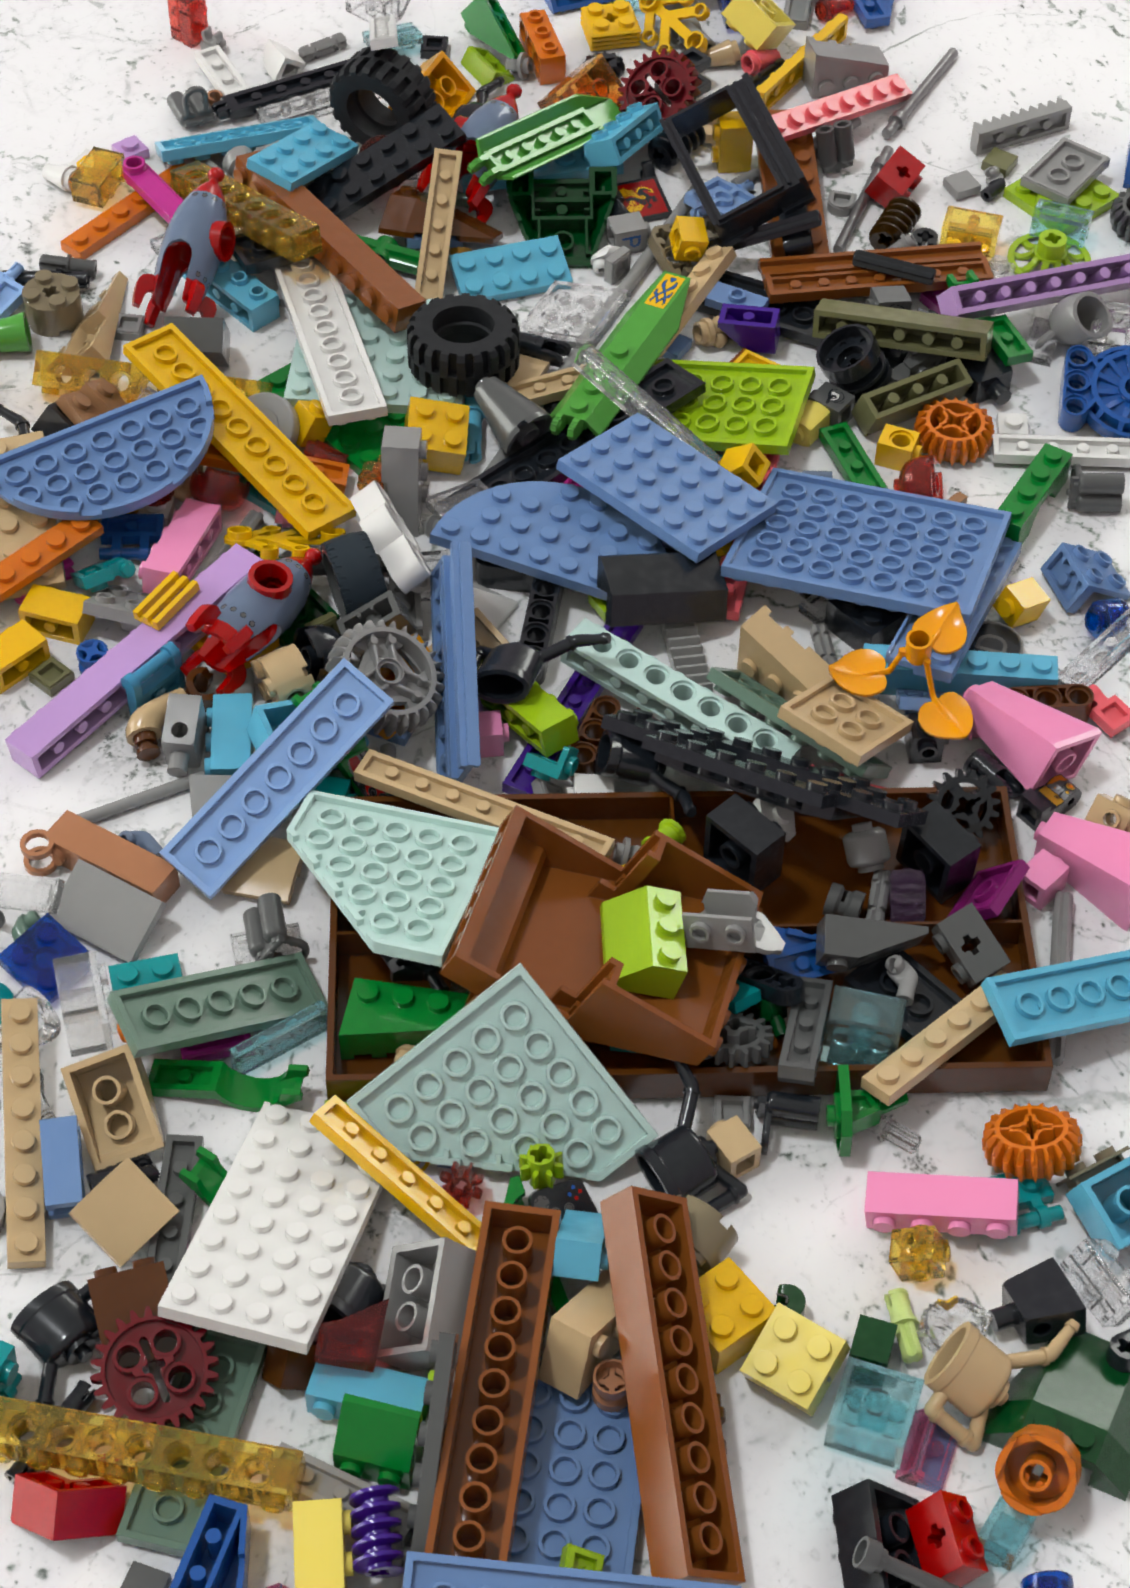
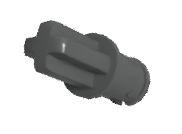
M42 254L39 259V269L56 271V268H63L64 271L88 270L89 275L87 276L95 278L97 260L72 258L71 254H68L67 257Z

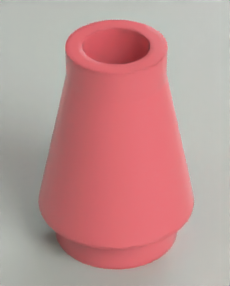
M750 49L742 55L741 67L745 73L747 72L749 75L755 76L764 68L773 64L778 58H781L777 49Z

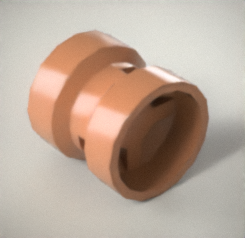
M612 1358L598 1363L592 1378L593 1401L603 1411L618 1412L628 1405L622 1361Z

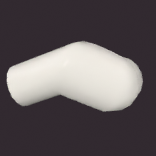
M606 245L592 255L590 264L593 266V270L596 273H603L605 258L620 247Z

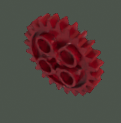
M663 48L659 55L654 49L650 58L645 53L643 54V62L640 63L634 60L636 67L634 70L626 69L629 77L621 78L625 86L618 88L622 96L617 98V101L622 105L619 108L621 112L627 111L626 107L634 103L642 102V105H648L658 102L662 118L665 121L666 118L697 102L694 96L701 95L700 90L697 88V86L702 84L697 77L700 73L695 68L694 63L684 53L679 54L675 49L669 53L666 48ZM648 76L653 79L671 101L672 105L670 107L647 81Z
M146 1306L144 1317L139 1318L131 1310L130 1323L125 1324L119 1318L115 1320L119 1330L116 1334L109 1330L104 1331V1335L109 1342L108 1345H95L96 1351L103 1356L102 1358L91 1360V1366L101 1372L90 1376L92 1384L103 1385L94 1392L96 1400L108 1398L101 1407L103 1412L108 1413L116 1409L113 1422L117 1425L127 1418L128 1432H132L138 1424H142L144 1436H148L152 1426H157L161 1436L165 1435L166 1424L172 1423L173 1427L180 1431L181 1424L179 1419L185 1417L188 1421L195 1422L192 1412L193 1408L206 1411L207 1407L202 1400V1396L214 1397L215 1395L214 1389L207 1385L208 1382L219 1381V1374L209 1370L219 1365V1358L207 1356L216 1349L214 1341L202 1343L208 1335L207 1329L202 1328L194 1332L195 1326L153 1316L150 1306ZM168 1336L176 1339L177 1345L172 1351L163 1353L156 1349V1344L161 1338ZM142 1339L148 1341L155 1362L161 1368L162 1379L170 1395L169 1402L163 1401L152 1373H149L148 1361L140 1345ZM129 1352L138 1354L140 1360L133 1368L127 1369L119 1365L120 1358L124 1354ZM179 1372L188 1373L192 1377L189 1385L182 1389L174 1388L170 1384L172 1377ZM149 1388L155 1393L151 1402L139 1405L133 1401V1397L139 1389Z

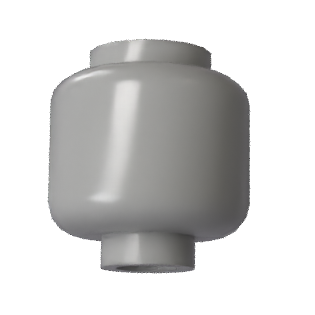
M871 821L851 825L852 832L847 833L842 838L848 865L851 868H857L858 873L883 869L885 867L884 862L888 861L891 857L886 831L882 827H872Z

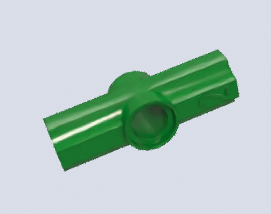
M357 235L392 269L417 276L420 251L399 246L394 238L387 235H382L377 240Z

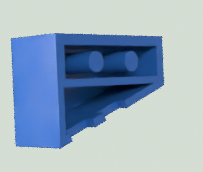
M209 1494L170 1588H248L251 1539L248 1505Z

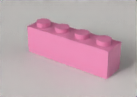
M186 498L180 509L175 510L172 521L163 528L161 538L152 545L150 555L146 561L143 560L140 564L138 577L142 579L143 593L150 594L173 570L179 573V577L184 575L188 577L189 582L191 581L222 531L221 505Z
M868 1171L864 1210L867 1228H873L883 1233L893 1232L894 1230H910L919 1235L945 1232L956 1237H966L970 1234L987 1235L993 1239H1005L1008 1236L1017 1237L1018 1179Z

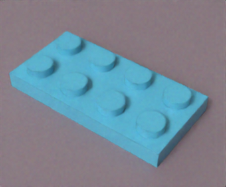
M314 121L247 158L246 168L291 192L357 155L359 144L351 141L347 136L333 131L325 124Z
M558 235L449 255L448 262L459 295L461 293H470V296H477L479 294L486 296L489 300L493 298L497 301L571 288L573 284Z

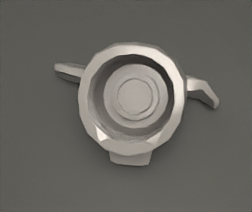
M1089 291L1076 293L1061 299L1050 313V330L1040 336L1035 349L1043 347L1047 341L1057 340L1065 345H1083L1091 350L1097 339L1109 334L1113 326L1111 313L1103 299L1096 293ZM1100 319L1102 323L1101 328L1095 333L1093 329L1094 322Z

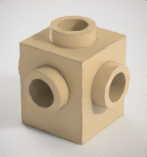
M1097 794L1085 820L1130 832V799L1116 794L1114 798L1107 794ZM1114 815L1116 816V822H1115V823H1114V821H1113Z

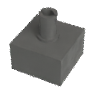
M164 317V326L173 323L216 367H229L230 331L224 318Z

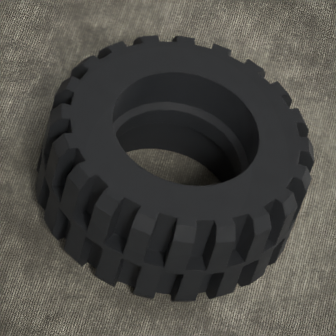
M371 47L362 48L336 73L330 84L329 95L331 96L329 101L330 107L334 108L333 116L335 120H339L340 128L343 132H347L351 136L350 139L355 143L359 142L364 149L437 104L434 101L436 99L434 89L430 88L431 82L427 76L424 77L421 73L422 69L417 64L414 65L410 61L411 58L405 54L401 56L397 50L392 48L371 51ZM374 93L381 96L390 105L392 110L383 105Z
M461 293V295L457 296L448 294L441 299L438 297L434 298L429 304L424 303L412 315L407 325L408 366L411 369V373L426 388L431 387L436 393L442 394L445 392L453 397H458V395L474 397L475 386L484 377L490 378L495 376L508 383L519 367V322L507 306H501L499 301L493 298L489 300L484 295L470 296V293Z

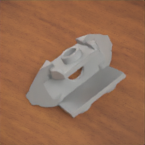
M708 888L701 902L704 903L705 910L701 913L683 912L682 914L685 946L687 948L780 955L786 943L767 917L757 911L759 899L754 891Z

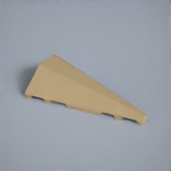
M118 271L112 277V282L108 289L103 290L99 295L102 300L93 305L71 334L72 337L67 346H63L59 350L58 354L60 356L49 364L46 369L52 375L91 378L109 362L128 278L121 271Z

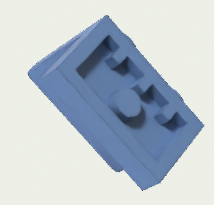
M1062 542L1040 568L1065 611L1075 614L1093 592L1124 600L1130 597V592L1125 586L1126 581L1116 572L1112 565L1111 557L1101 550L1094 551L1086 549L1081 545L1075 546Z

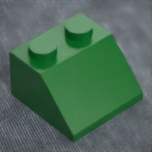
M345 1393L332 1453L334 1467L359 1479L377 1482L378 1485H393L410 1491L415 1463L420 1462L424 1446H418L422 1412Z

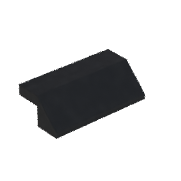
M680 552L598 556L597 588L607 592L606 625L619 627L726 621L728 588L724 577L721 576V566L716 552L698 563H695Z

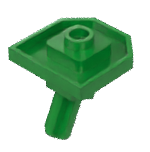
M849 1064L837 1065L833 1104L826 1105L827 1127H833L839 1157H850L854 1134L880 1124L881 1115L906 1105L909 1101L907 1092L890 1106H887L865 1090H851Z

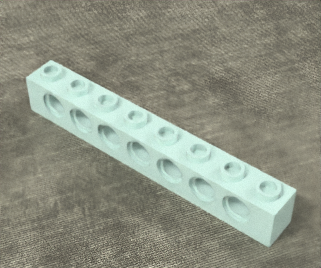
M584 618L569 634L572 636L577 634L609 633L611 635V643L577 647L574 651L571 650L562 654L560 661L641 710L652 713L653 717L658 720L670 719L680 722V728L690 731V728L704 731L706 727L719 729L725 732L724 738L733 741L734 737H742L752 740L753 747L762 749L763 746L779 749L782 751L781 756L789 759L792 756H800L802 745L792 740L790 736L782 734L763 720L757 719L741 710L736 704L724 700L710 689L690 680L683 673L661 663L654 656L644 653L630 642L610 633L603 626Z

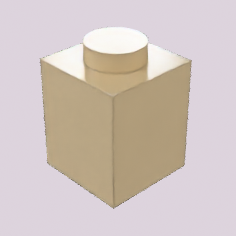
M737 1115L726 1121H717L706 1131V1140H712L718 1148V1153H716L717 1164L734 1177L739 1178L759 1167L762 1146Z

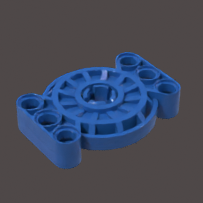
M1074 345L1067 350L1061 374L1058 424L1063 430L1076 432L1088 423L1102 437L1130 438V345L1107 349L1095 357L1090 349L1083 345Z

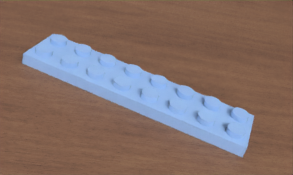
M343 658L159 852L160 856L211 900L300 806L311 790H315L394 705V700L348 660Z

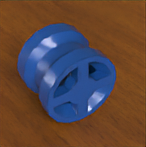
M98 639L85 640L77 647L76 656L81 675L107 653L108 647L103 641Z

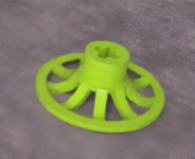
M1056 229L1032 232L1019 237L1011 244L1007 256L1008 265L1015 275L1032 271L1040 262H1043L1041 270L1049 269L1050 264H1053V268L1062 266L1061 263L1063 266L1071 265L1070 261H1091V256L1084 245ZM1039 237L1037 245L1028 241L1029 239ZM1020 244L1029 250V252L1023 254L1015 251ZM1074 245L1080 250L1081 254L1074 255L1069 253L1068 249ZM1032 258V260L1023 267H1018V265L1015 262V260L1024 261Z

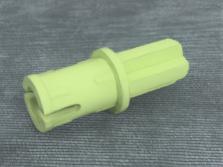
M903 1288L892 1289L888 1291V1294L884 1295V1300L889 1311L891 1323L898 1325L896 1337L902 1359L908 1364L918 1362L923 1358L916 1331L919 1328V1320L912 1312L907 1290Z

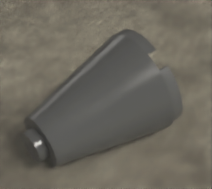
M495 376L490 378L484 377L476 384L474 398L503 453L508 457L550 431L553 419L549 412Z

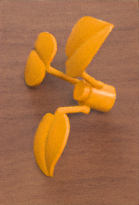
M958 602L937 607L917 619L912 626V630L906 635L905 647L899 648L897 656L887 668H885L886 661L884 657L871 649L851 651L837 662L829 665L830 675L842 689L862 697L874 696L883 692L887 686L885 675L891 674L903 657H906L912 665H924L929 696L932 701L923 704L919 709L918 722L921 728L928 735L939 739L961 740L967 738L971 733L973 715L968 702L955 692H946L938 698L935 693L930 666L932 649L938 654L947 655L960 650L966 642L967 629Z

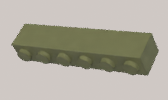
M822 298L814 309L812 337L824 339L832 331L844 325L860 324L872 331L879 343V347L985 361L992 346L994 322Z

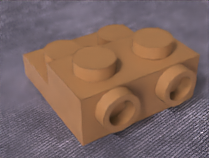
M104 377L85 382L79 391L63 394L56 402L57 406L74 425L128 404L121 398L118 388Z

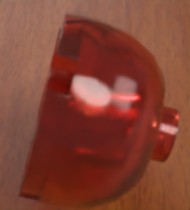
M921 455L905 462L900 470L899 479H894V490L943 499L942 472H935L934 464H940L937 455Z
M198 465L190 475L189 488L194 500L221 505V514L222 511L233 512L239 509L246 502L252 486L247 479L245 484L239 482L240 475L206 466L205 472L198 471Z

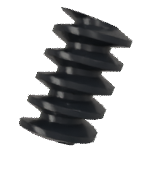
M703 126L681 138L689 155L706 141ZM665 131L649 142L647 150L649 158L660 171L666 172L680 161Z

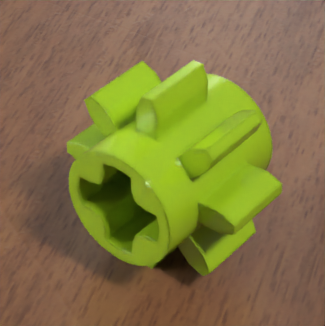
M550 1144L530 1145L527 1155H519L521 1182L528 1180L533 1189L553 1188L556 1178H564L562 1152L555 1153Z

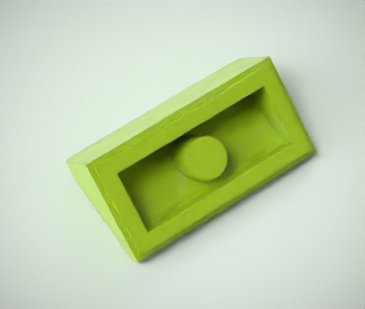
M468 46L461 60V64L482 86L500 76L504 78V84L512 82L515 78L509 70H505V66L487 49Z

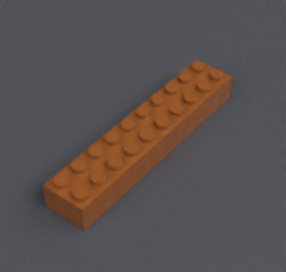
M630 1186L600 1201L651 1576L740 1585L745 1583L746 1580L687 1198Z
M485 1201L424 1553L510 1562L554 1276H552L556 1236L561 1225V1210Z

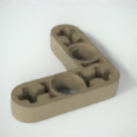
M705 218L704 223L708 240L718 238L719 236L710 218ZM673 223L655 226L648 238V246L662 271L688 277L693 270V265L690 261L673 263L667 259V257L674 258L669 238Z

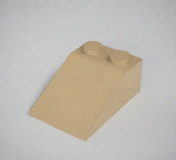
M128 1044L60 1069L95 1172L105 1169L110 1165H116V1163L125 1160L127 1157L133 1158L138 1155H145L165 1147L149 1079L141 1057H133Z

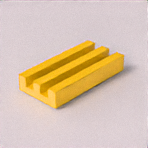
M173 570L132 611L134 618L159 631L200 590L198 582L195 580L189 582L188 577L184 575L179 577V573ZM183 588V590L172 600V598Z

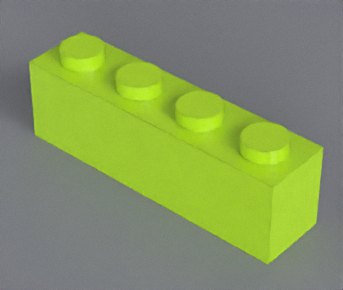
M536 681L533 683V687L526 698L517 703L497 704L480 698L481 704L489 711L500 710L501 720L504 723H508V726L546 758L562 750L564 746H569L579 741L577 732L579 722L574 711L564 707L553 694H548Z

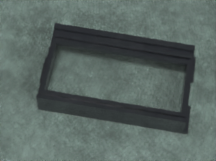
M747 72L741 75L742 79L734 81L733 84L717 90L666 118L665 121L663 118L659 120L724 247H730L754 234L755 228L782 213L787 216L816 200L800 166ZM736 108L778 185L721 215L681 138Z

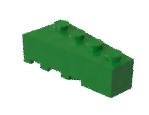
M354 978L338 1035L341 1060L354 1059V1055L372 1054V1058H385L387 1053H396V1049L404 1044L416 1046L464 1007L469 994Z

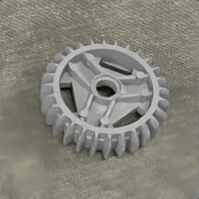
M383 619L379 620L376 625H374L372 620H368L364 626L361 623H357L353 629L348 628L333 645L334 647L327 657L329 661L324 669L329 674L343 658L349 661L351 652L356 651L362 654L357 669L394 700L393 706L404 705L405 707L403 710L389 709L374 725V734L378 735L384 729L387 737H390L394 731L399 736H402L406 731L412 733L418 726L424 725L436 712L437 706L443 698L441 694L445 685L441 682L445 674L437 672L442 663L432 660L436 655V651L428 652L426 650L428 641L421 644L417 640L418 632L411 636L407 633V625L401 630L396 629L395 621L386 627ZM403 659H405V660L409 663V665L412 667V669L408 666V664H407ZM380 668L391 669L395 674V680L389 681L383 678Z

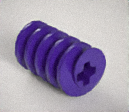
M370 1486L354 1492L349 1497L350 1506L355 1508L350 1513L351 1522L355 1524L351 1529V1537L356 1541L352 1545V1554L358 1557L353 1561V1571L358 1574L374 1578H388L400 1576L404 1573L405 1569L403 1567L394 1566L392 1561L404 1557L403 1551L392 1549L393 1544L403 1541V1535L391 1533V1528L402 1525L401 1518L390 1516V1512L401 1509L400 1502L389 1500V1496L400 1493V1488L397 1486Z

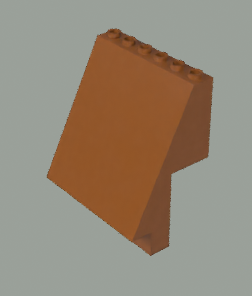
M515 805L500 824L439 974L470 991L464 1005L465 1007L517 964L521 963L582 1040L698 1066L708 1055L713 1057L722 1044L723 1038L720 1037V1032L731 1015L728 1006L739 989V984L736 981L747 963V958L744 957L745 952L686 947L688 973L674 999L629 992L617 986L624 964L611 957L603 965L600 905L604 901L648 885L681 892L682 913H701L705 910L704 903L701 902L709 888L754 891L759 899L757 911L762 913L763 908L759 906L764 892L658 830L649 837L623 867L532 813Z

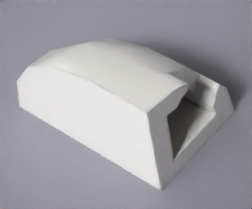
M267 40L263 58L264 66L274 81L302 72L307 64L299 55L274 40Z

